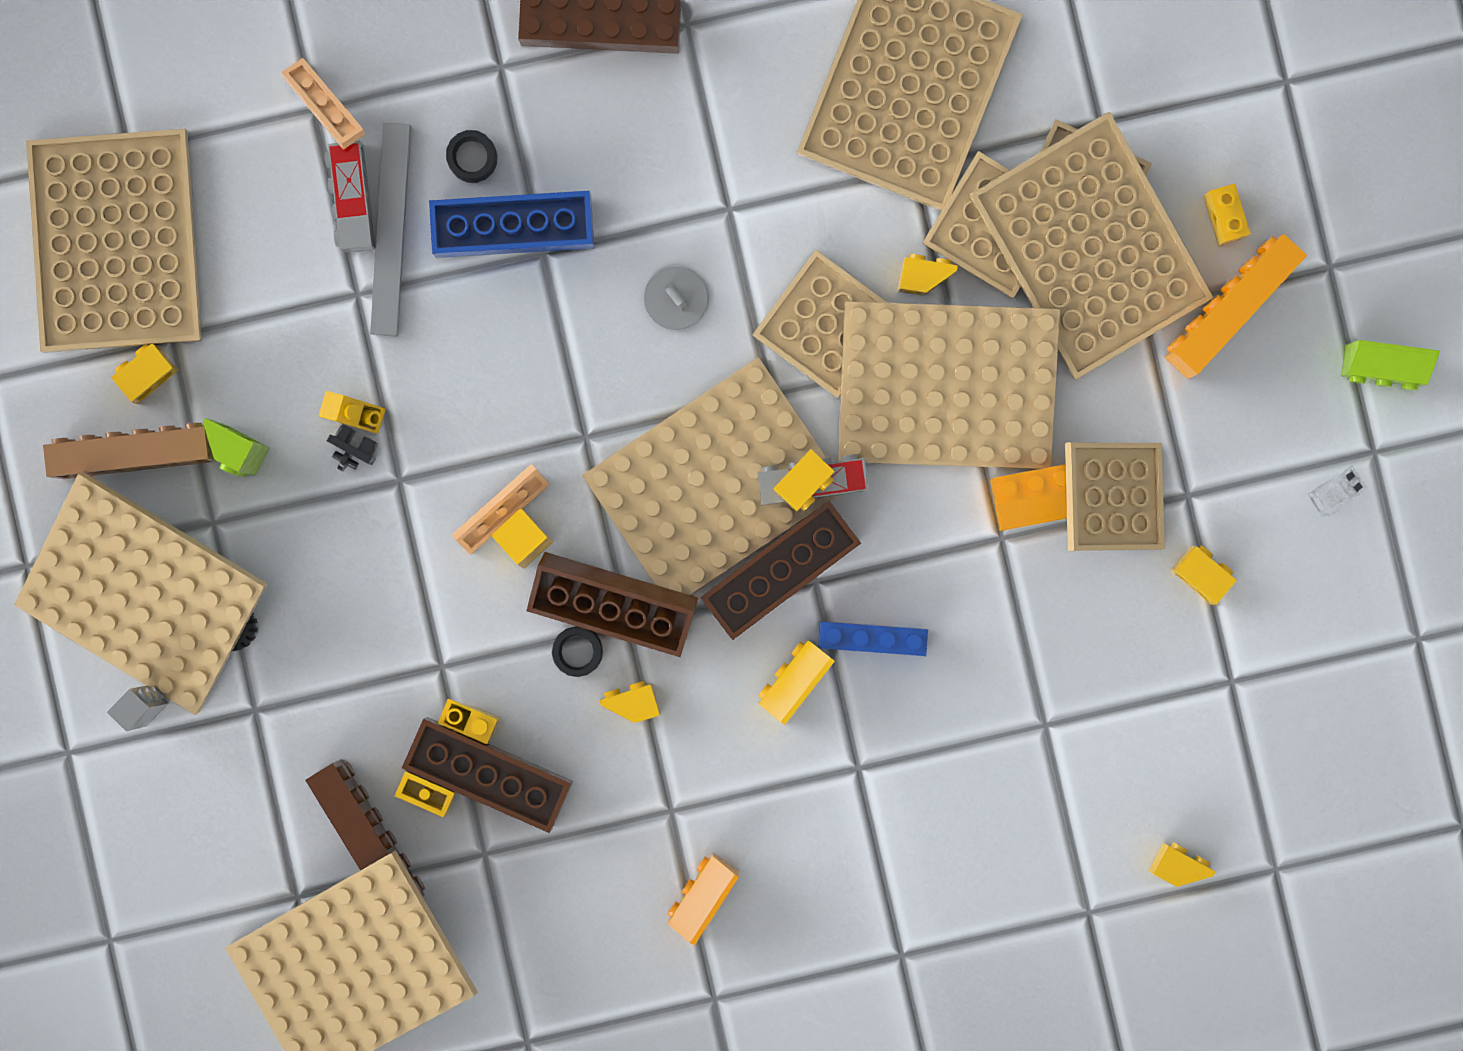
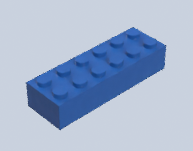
M590 191L429 200L432 254L435 258L595 248Z

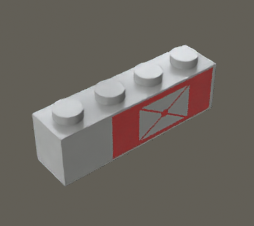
M357 140L343 150L338 143L328 144L329 152H325V163L327 168H331L332 178H328L329 193L334 195L335 203L331 205L332 219L337 221L338 231H334L335 246L340 247L343 253L375 250L364 145L360 140Z
M858 454L842 456V461L832 462L831 458L822 459L835 471L831 475L834 481L824 491L818 488L812 496L814 498L868 491L865 459H858ZM798 462L789 463V469L779 470L778 465L762 467L763 472L757 473L762 506L786 502L773 488Z

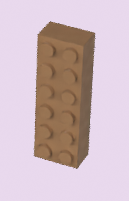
M202 423L185 424L186 429L175 426L158 427L159 432H155V430L148 431V429L132 430V435L122 432L105 433V438H102V436L95 437V435L78 436L79 441L75 439L68 440V438L51 439L52 444L43 445L46 477L56 479L76 478L81 472H85L90 476L218 461L214 460Z

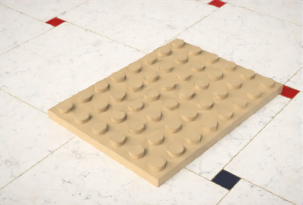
M857 0L798 148L797 155L942 211L952 195L1023 14L988 0Z
M1110 112L1103 114L969 195L1033 308L1060 309L1058 352L1075 380L1213 298Z
M173 129L26 140L40 352L48 353L202 341L187 130Z
M845 301L838 462L842 461V456L858 454V459L864 458L865 463L1033 469L1051 467L1060 309Z
M759 357L582 475L654 584L691 595L812 514L826 502L838 496L815 498V501L805 511L800 507L796 512L787 502L762 506L757 473L763 472L762 467L778 465L779 470L789 469V463L799 462L810 449L821 459L826 457Z
M81 472L77 475L14 605L146 686L152 688L155 685L166 698L192 714L197 715L201 711L268 583L85 472Z
M396 850L225 948L284 1051H373L478 993Z

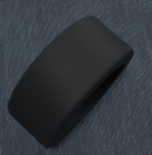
M465 130L457 133L450 140L446 148V161L450 170L458 179L467 183H478L486 180L497 166L498 154L493 142L486 134L477 130ZM469 141H476L482 144L487 151L485 166L475 172L463 170L456 160V153L459 147Z
M577 626L567 628L558 634L553 642V661L558 669L568 676L581 677L588 675L598 667L602 660V643L593 631ZM583 636L592 644L593 657L585 666L572 667L563 659L562 647L570 637Z

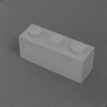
M155 685L152 688L142 686L129 689L107 713L125 731L147 727L169 703L164 699L166 696Z

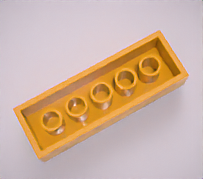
M1285 234L1277 238L1272 236L1269 240L1264 241L1256 250L1259 255L1248 259L1239 268L1240 276L1236 275L1233 279L1227 281L1220 289L1223 294L1212 298L1203 307L1202 310L1205 314L1203 316L1200 314L1197 318H1194L1184 328L1187 333L1176 337L1166 349L1169 353L1164 358L1187 379L1198 375L1306 258L1307 254Z

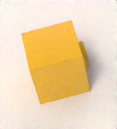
M521 508L491 535L513 561L524 569L553 543V540L533 518Z

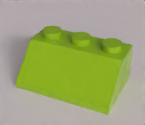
M1357 340L1345 345L1341 377H1348L1351 383L1365 384L1366 380L1376 381L1375 385L1380 387H1392L1393 383L1402 385L1404 390L1418 391V387L1428 385L1440 350Z
M205 418L203 425L214 460L221 463L219 468L232 475H241L245 478L247 474L255 476L270 447L224 423Z

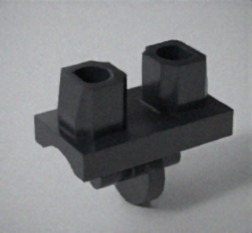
M344 424L340 426L335 435L330 434L327 442L345 451L344 455L335 451L332 458L339 461L337 469L343 472L349 466L356 470L359 463L352 460L353 456L367 464L373 465L376 460L373 455L378 443L364 436L358 448L354 447L350 442L356 431Z

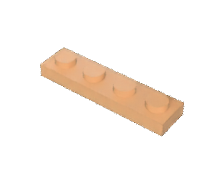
M304 58L281 72L285 81L343 150L365 135L364 129Z
M531 464L456 530L452 536L471 555L520 508L523 509L550 485L549 482Z

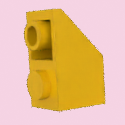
M910 254V258L905 257L903 260L898 292L925 296L953 276L957 271L958 265H952V261L948 259L936 258V262L925 260L926 256Z
M326 391L319 417L379 434L386 409Z
M645 681L629 685L630 690L620 693L619 688L605 692V698L599 700L601 706L633 723L661 714L652 684L646 685Z
M448 698L438 724L488 744L493 737L500 717Z
M1174 842L1171 847L1163 843L1149 869V872L1176 887L1213 877L1216 871L1209 868L1211 862L1196 855L1195 859L1185 855L1187 849Z

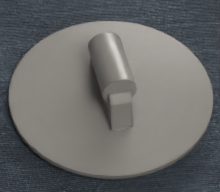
M669 267L659 271L650 279L645 289L644 303L649 316L658 325L667 329L681 330L694 325L703 316L707 307L708 296L703 281L693 271L683 267Z

